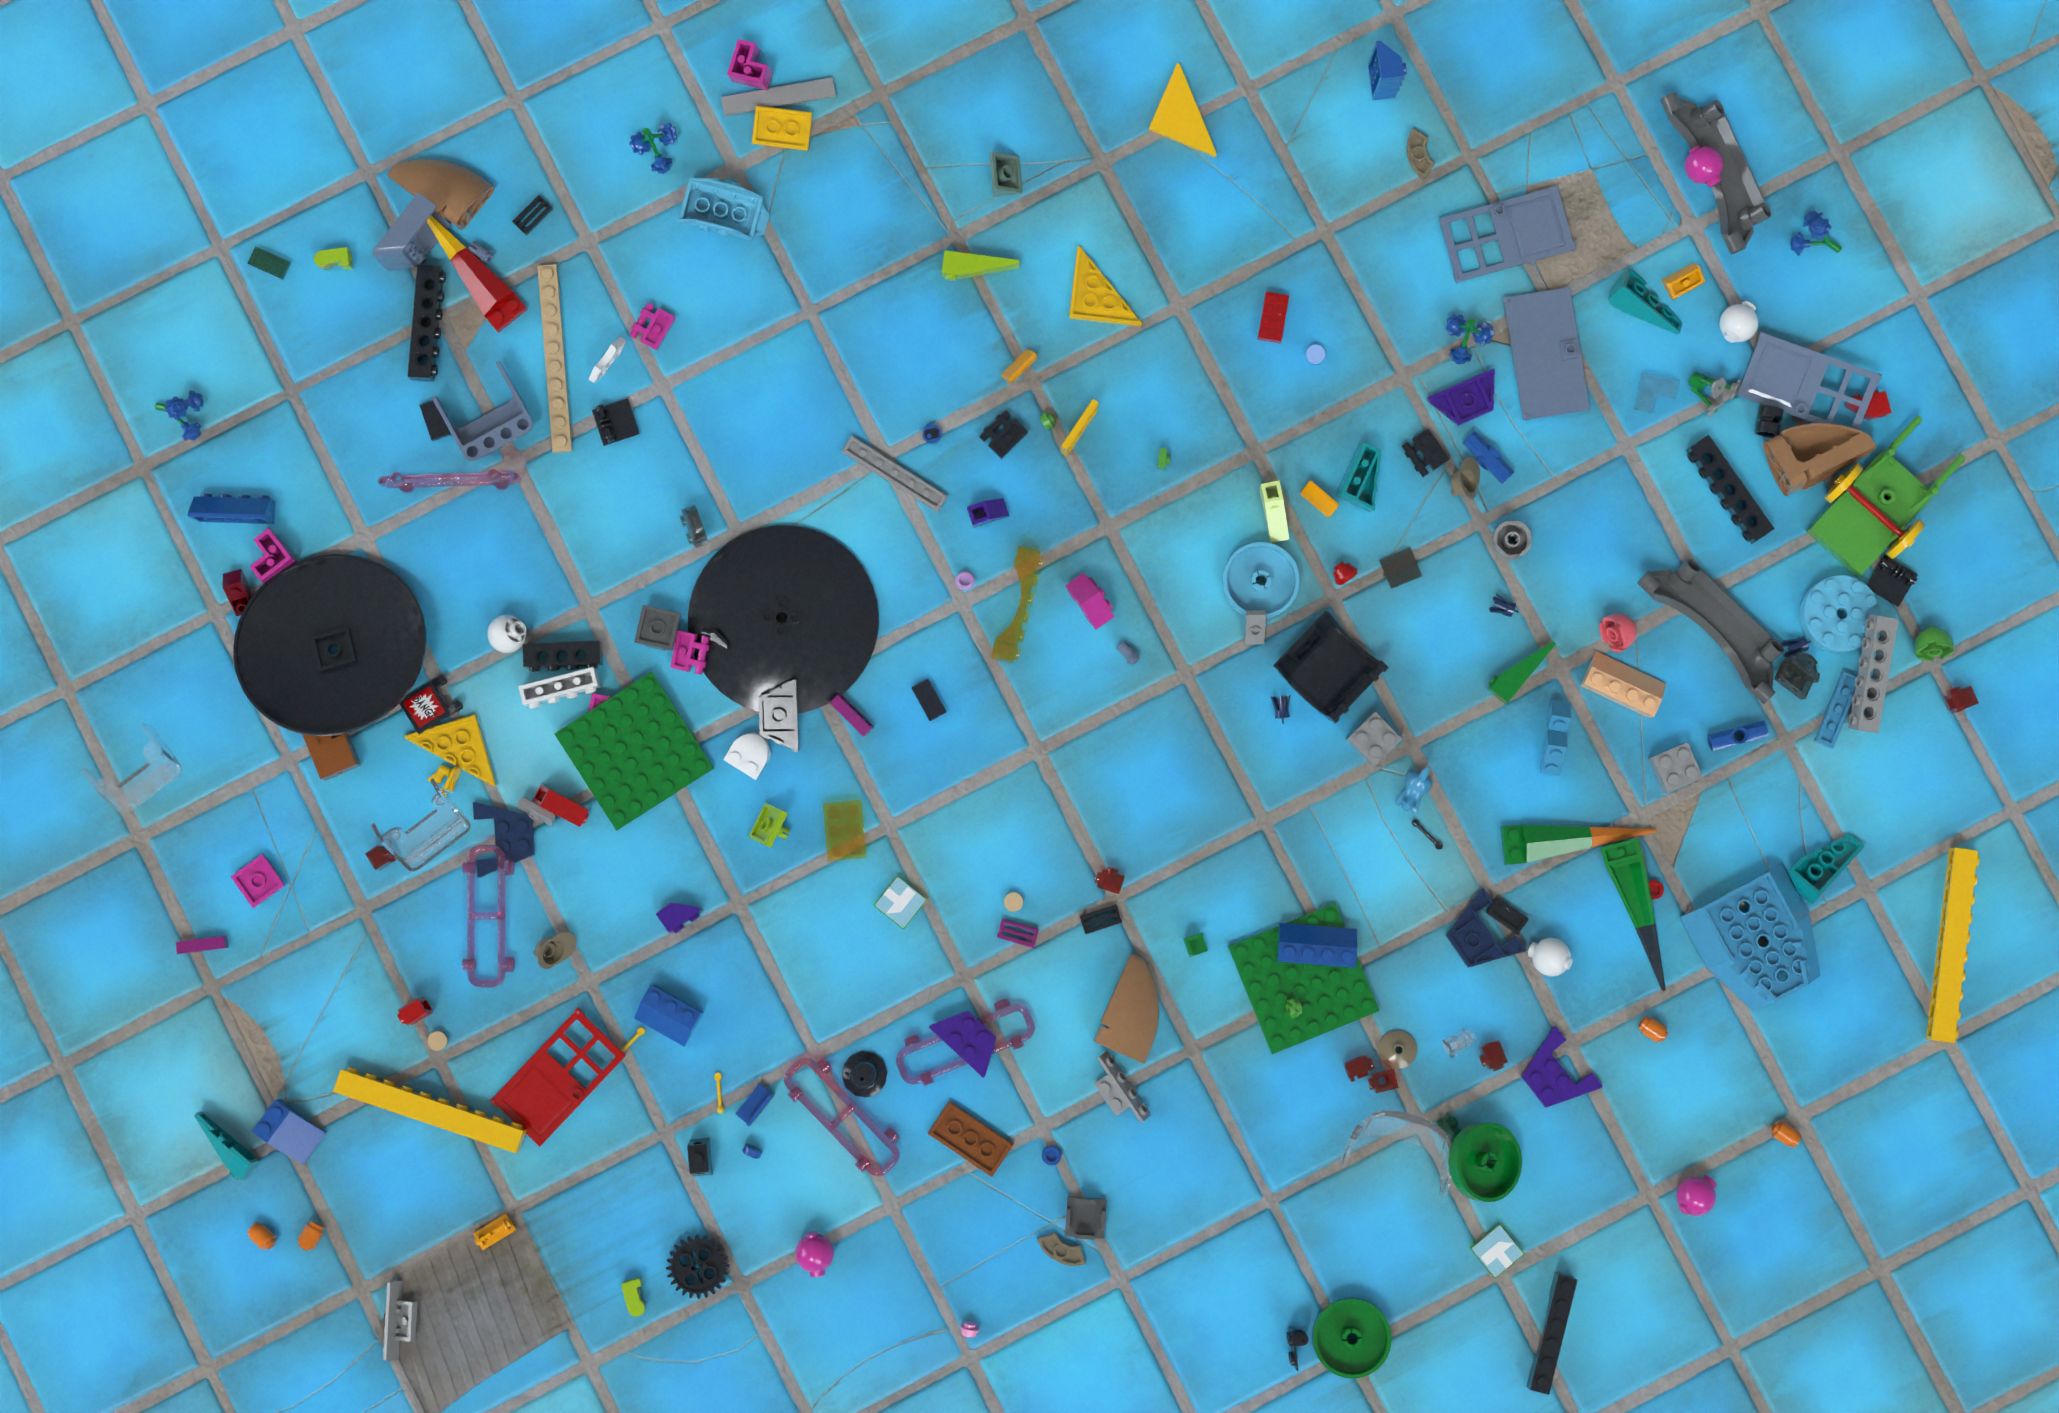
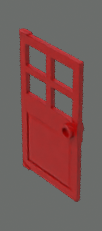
M578 1007L508 1083L490 1099L491 1103L499 1107L513 1122L523 1125L522 1128L527 1130L526 1134L539 1147L626 1056ZM576 1020L594 1035L582 1049L564 1033ZM559 1038L576 1053V1056L565 1067L547 1052ZM598 1040L615 1056L604 1070L586 1054ZM580 1059L598 1074L587 1088L569 1073Z

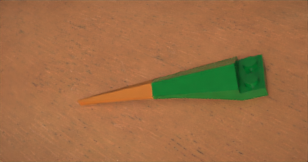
M1549 825L1500 827L1505 865L1537 861L1657 831L1656 829Z

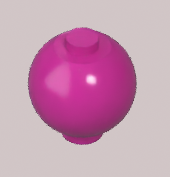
M1698 145L1688 151L1690 155L1685 160V172L1693 182L1707 184L1708 187H1711L1722 180L1720 173L1723 170V159L1716 149L1709 146L1700 148Z
M1707 1175L1703 1178L1690 1177L1685 1179L1679 1185L1676 1192L1680 1211L1692 1216H1702L1711 1211L1716 1202L1714 1188L1717 1185L1715 1181Z
M815 1231L808 1232L796 1246V1261L802 1269L810 1272L811 1277L825 1275V1269L830 1266L834 1258L833 1245L826 1236Z

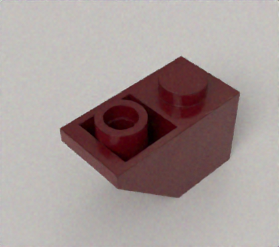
M242 569L224 573L222 582L223 590L236 616L242 615L246 605L252 598Z

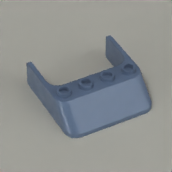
M417 193L373 250L372 255L388 271L415 268L417 264L424 265L427 255L439 242L427 223V219L431 215L445 229L448 230L451 226L449 222L434 212L437 208L436 205L420 193Z
M500 361L496 362V365L513 393V397L508 403L464 427L454 426L438 397H432L463 456L469 461H477L527 434L533 427L532 419L525 404Z

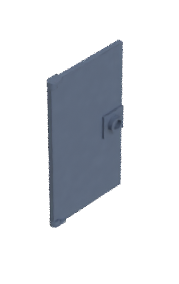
M1570 287L1504 297L1503 303L1523 421L1590 410Z

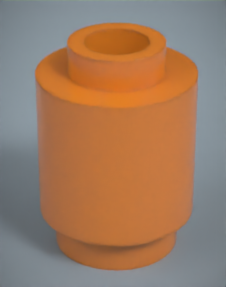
M1645 1016L1638 1025L1641 1033L1656 1043L1659 1041L1663 1042L1668 1035L1666 1031L1667 1026L1653 1017Z
M1783 1120L1775 1122L1771 1128V1132H1773L1772 1137L1787 1147L1791 1146L1794 1148L1801 1140L1802 1135L1799 1134V1131Z
M311 1220L309 1224L305 1225L297 1239L299 1242L298 1246L306 1251H309V1249L314 1250L323 1235L324 1227Z
M256 1222L247 1231L249 1239L262 1251L265 1249L270 1250L276 1244V1235L263 1223Z

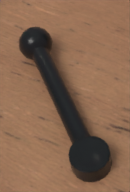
M1417 819L1412 821V825L1426 835L1435 844L1436 849L1440 850L1443 848V844L1437 842L1419 824Z

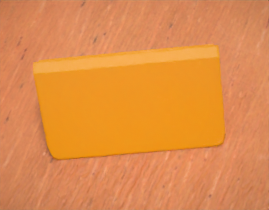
M1695 263L1661 280L1672 300L1705 283L1701 268Z
M1029 349L1025 350L1001 376L1012 385L1037 360V354Z
M1312 480L1308 482L1300 493L1301 496L1328 518L1339 506L1338 502Z

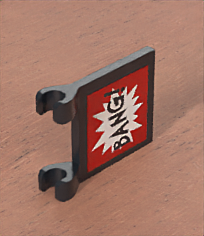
M443 675L438 676L431 683L399 703L419 735L463 709V705L459 701H455L447 707L438 693L437 688L447 684V679Z

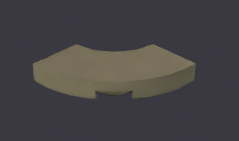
M1412 128L1407 140V158L1413 171L1421 179L1425 180L1435 164L1429 158L1426 151V144L1429 138Z
M1056 1232L1037 1238L1043 1251L1053 1260L1069 1266L1086 1264L1080 1245L1065 1244L1058 1238Z

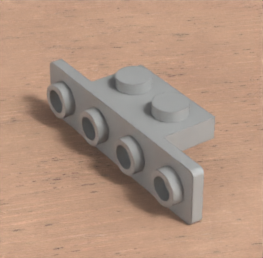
M1108 1051L1099 1056L1097 1059L1107 1075L1095 1082L1094 1085L1115 1116L1130 1107L1140 1123L1151 1116L1148 1107L1141 1101L1135 1088L1128 1082L1125 1073L1120 1070L1114 1057Z
M402 1280L387 1282L384 1361L398 1359L400 1341L413 1342L416 1337L417 1301L402 1300Z

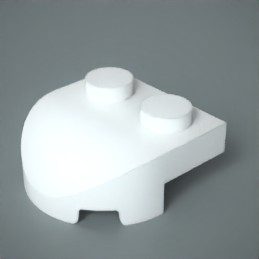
M759 733L743 734L733 742L724 761L756 780L766 763L770 760L769 742L765 737L760 736Z

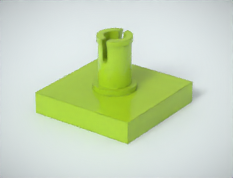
M764 803L748 837L770 848L777 836L783 840L787 839L788 836L782 832L790 834V829L782 826L788 813Z

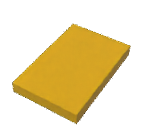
M756 106L752 144L808 151L812 112Z
M1092 399L1061 445V453L1065 456L1069 455L1097 413L1099 402Z

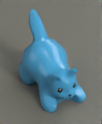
M1429 766L1425 767L1421 773L1411 770L1406 774V787L1396 798V805L1400 806L1402 804L1404 810H1411L1412 813L1417 812L1422 796L1429 792L1433 784L1432 780L1427 777L1430 772Z

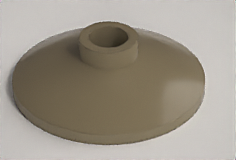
M1394 1030L1388 1032L1379 1042V1057L1390 1068H1406L1416 1058V1042L1411 1035L1404 1031ZM1397 1046L1402 1048V1052L1399 1054L1395 1052Z

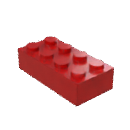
M1266 291L1257 340L1281 344L1289 295Z

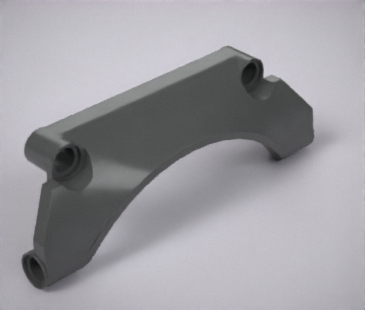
M1676 92L1666 95L1660 101L1668 119L1686 140L1691 149L1698 145L1700 148L1709 146L1716 149L1722 156L1723 170L1720 173L1722 180L1711 187L1719 211L1721 235L1731 255L1740 252L1747 247L1746 245L1754 232L1752 226L1770 218L1771 211L1762 196L1728 122L1723 106L1718 100H1714L1704 107L1697 108L1696 104L1678 98Z
M1686 560L1674 573L1670 570L1648 571L1637 582L1655 601L1678 610L1704 629L1729 657L1744 686L1762 704L1766 703L1775 694L1773 690L1774 669L1770 665L1784 652L1783 646L1709 577L1694 560Z

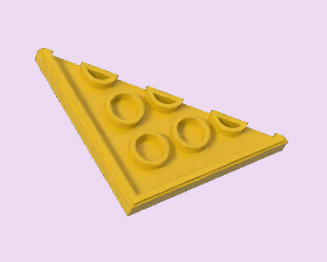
M1177 63L1149 126V130L1215 158L1217 153L1182 68Z
M1077 246L1069 319L1141 327L1142 322L1132 312L1131 308L1119 296L1114 287L1103 276L1083 249Z
M471 715L431 727L420 735L417 732L404 735L405 739L490 785L496 786L477 715Z

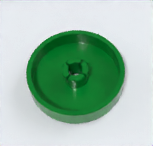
M1486 1122L1470 1124L1459 1132L1450 1148L1448 1159L1450 1176L1458 1191L1469 1199L1483 1202L1501 1200L1514 1189L1519 1180L1522 1169L1520 1146L1514 1135L1502 1125Z
M1353 1297L1335 1300L1322 1309L1314 1322L1312 1329L1314 1351L1320 1362L1330 1372L1338 1376L1352 1379L1368 1376L1382 1366L1390 1352L1392 1338L1389 1324L1381 1311L1366 1300ZM1351 1332L1355 1333L1357 1336L1356 1340L1352 1343L1347 1342V1336Z

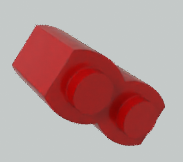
M418 997L399 1008L397 1017L402 1024L409 1026L431 1015L433 1010L426 998Z

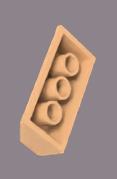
M1596 651L1580 686L1647 718H1652L1655 716L1663 699L1666 683Z

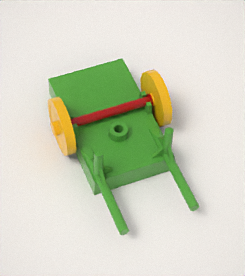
M1918 415L1887 449L1880 451L1865 468L1856 463L1844 475L1841 474L1834 481V486L1824 497L1826 501L1833 503L1806 531L1856 577L1862 575L1892 541L1894 542L1885 553L1891 559L1914 543L1915 538L1926 524L1921 519H1918L1907 529L1906 526L1939 493V488L1966 459L1962 454H1959L1938 479L1927 488L1892 456L1896 453L1895 450L1923 421ZM1884 495L1888 496V500L1884 499Z

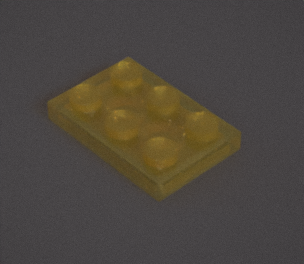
M862 800L823 803L828 861L867 858Z

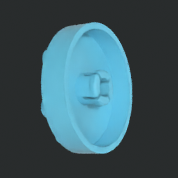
M1266 542L1251 543L1237 550L1228 560L1222 576V588L1226 600L1236 612L1246 617V610H1266V619L1282 614L1293 603L1300 584L1299 571L1293 558L1281 547ZM1263 577L1266 580V584L1264 586L1258 585L1256 578Z
M1845 575L1832 576L1815 583L1806 592L1800 606V622L1807 638L1820 649L1832 653H1845L1862 647V640L1865 637L1866 631L1865 622L1868 619V614L1880 616L1878 601L1872 590L1862 581ZM1837 610L1842 611L1841 619L1837 616Z

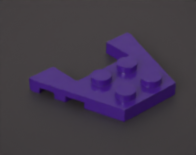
M1556 1026L1551 1029L1549 1035L1541 1044L1540 1049L1521 1075V1078L1545 1108L1603 1087L1593 1073H1589L1575 1084L1554 1058L1551 1052L1566 1041Z

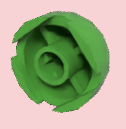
M1936 626L1926 627L1915 638L1914 652L1916 657L1921 660L1932 661L1934 660L1933 657L1940 656V659L1950 656L1954 653V643L1951 635L1946 630Z

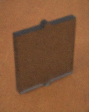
M1411 548L1379 560L1384 571L1383 576H1386L1391 589L1422 577L1417 565L1418 560H1415Z

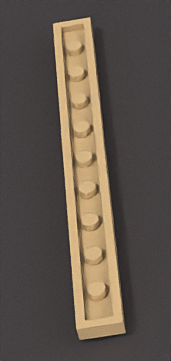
M556 264L537 266L552 452H573L558 267Z

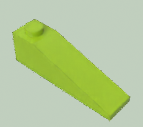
M945 250L941 273L942 277H945L946 280L956 281V279L1020 268V260Z

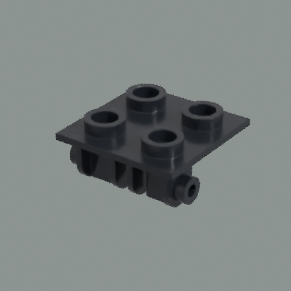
M628 398L606 406L603 404L596 406L597 409L592 410L603 446L640 434Z
M1884 555L1867 586L1875 594L1899 607L1911 585L1916 583L1918 574Z
M1289 1326V1332H1286L1287 1344L1291 1346L1292 1350L1288 1352L1289 1362L1296 1371H1299L1296 1346L1306 1345L1309 1338L1303 1330H1293Z

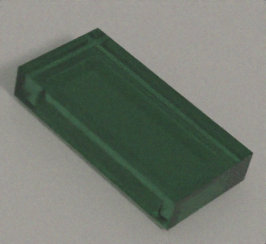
M256 246L247 263L281 280L284 279L291 265L289 261Z

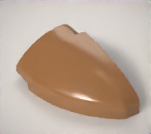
M418 159L399 162L387 173L390 179L414 197L417 193H420L435 204L437 208L434 212L442 218H446L460 230L466 228L495 189L493 185L473 171L442 160Z
M1813 423L1783 430L1780 435L1763 442V448L1778 487L1785 496H1788L1800 489L1807 490L1849 467L1874 451L1876 444L1869 434L1843 425Z
M1131 953L1101 1019L1102 1024L1108 1026V1028L1100 1025L1093 1041L1145 1064L1156 1037L1159 1002L1156 985L1147 962L1142 957Z

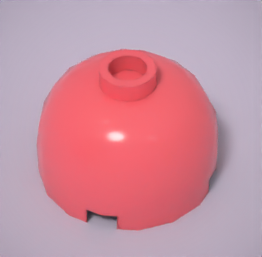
M1613 613L1601 619L1603 622L1599 624L1600 635L1604 643L1609 642L1611 645L1609 649L1612 651L1622 652L1629 648L1636 640V624L1627 615Z

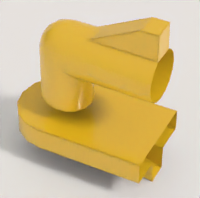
M441 765L437 772L428 778V781L440 786L445 775L448 779L443 788L454 792L461 769L459 767L451 769Z

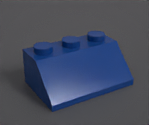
M650 985L640 1002L634 1019L685 1047L703 1012L661 988Z

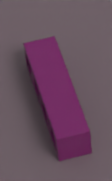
M838 694L830 702L863 737L874 728L843 695Z
M227 936L176 942L177 954L228 948Z

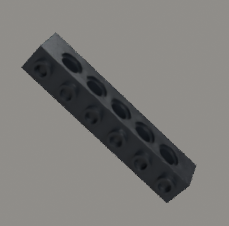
M417 264L407 376L415 381L434 382V376L437 377L438 374L436 358H439L440 349L437 346V342L441 338L439 320L442 321L443 310L440 307L441 302L444 301L442 284L446 282V272H444L441 266ZM431 282H434L435 287L431 290H427V285ZM428 301H433V306L426 309L425 304ZM426 320H432L429 327L423 326ZM425 338H430V343L427 346H422V341ZM423 357H428V362L421 365L420 360Z
M1709 435L1686 450L1689 461L1696 464L1699 475L1710 484V491L1714 495L1717 494L1721 500L1720 505L1724 510L1729 511L1732 522L1740 527L1743 531L1742 536L1747 542L1750 541L1753 544L1775 529ZM1703 455L1710 457V464L1703 461ZM1714 471L1721 473V479L1714 477ZM1725 486H1729L1732 489V495L1726 494ZM1736 502L1743 504V511L1736 508ZM1748 517L1754 520V526L1747 524Z

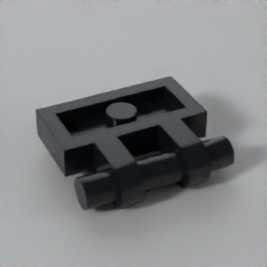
M1006 410L1001 415H997L995 417L996 420L989 427L986 426L983 429L984 432L979 436L983 442L989 437L993 440L988 447L1001 460L1028 434V431L1016 419L1010 424L1006 421L1011 416ZM1002 425L1005 429L997 436L994 432Z
M1429 428L1412 439L1416 446L1411 448L1408 442L1402 445L1405 451L1404 454L1407 458L1411 459L1415 465L1414 469L1422 477L1429 474L1425 468L1429 465L1434 471L1450 460ZM1418 451H1420V453L1425 459L1422 462L1416 455Z

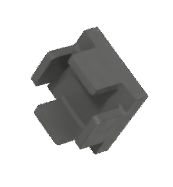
M643 605L634 643L654 649L673 651L677 630H680L681 627L679 624L681 613Z
M1067 1197L1065 1236L1075 1237L1076 1239H1104L1106 1199Z

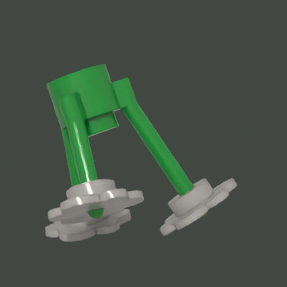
M1695 372L1691 376L1688 385L1692 386L1691 391L1697 394L1709 406L1707 410L1709 413L1706 416L1709 418L1723 406V402L1712 404L1699 390L1703 391L1709 385L1711 386L1712 397L1717 398L1722 394L1723 389L1727 388L1730 389L1729 393L1732 394L1730 400H1733L1736 391H1738L1740 379H1738L1737 383L1733 382L1731 386L1726 384L1723 377L1715 380Z

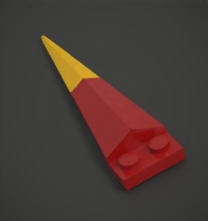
M432 215L427 219L428 225L476 304L498 333L528 310L507 285Z

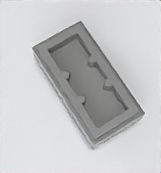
M1246 610L1245 644H1264L1266 610Z
M521 797L518 802V809L526 812L535 821L540 820L551 827L553 826L555 814L525 797Z

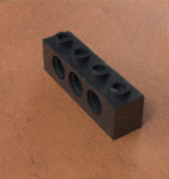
M599 640L523 644V667L529 669V672H538L540 668H548V671L560 670L559 667H567V670H578L579 666H586V669L591 667L598 669V665H603L602 642ZM586 651V658L582 661L578 660V653ZM546 652L548 654L547 661L540 662V655ZM561 652L567 653L565 661H559L558 659Z

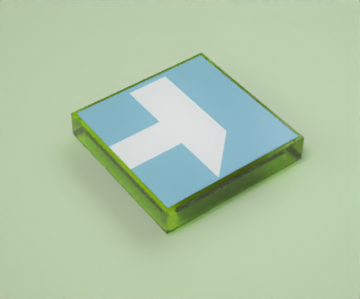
M897 876L873 906L904 930L928 899Z
M1500 1223L1469 1247L1494 1279L1524 1255V1252Z

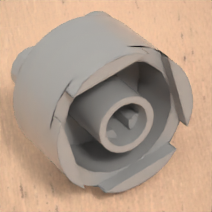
M1520 521L1503 522L1491 535V549L1498 558L1508 562L1515 561L1525 555L1530 549L1532 543L1531 532ZM1512 537L1514 541L1509 544L1508 541Z

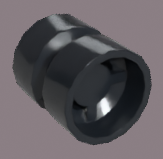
M1759 406L1757 418L1760 420L1756 422L1754 433L1770 438L1780 435L1781 425L1779 422L1783 419L1784 410L1775 406Z

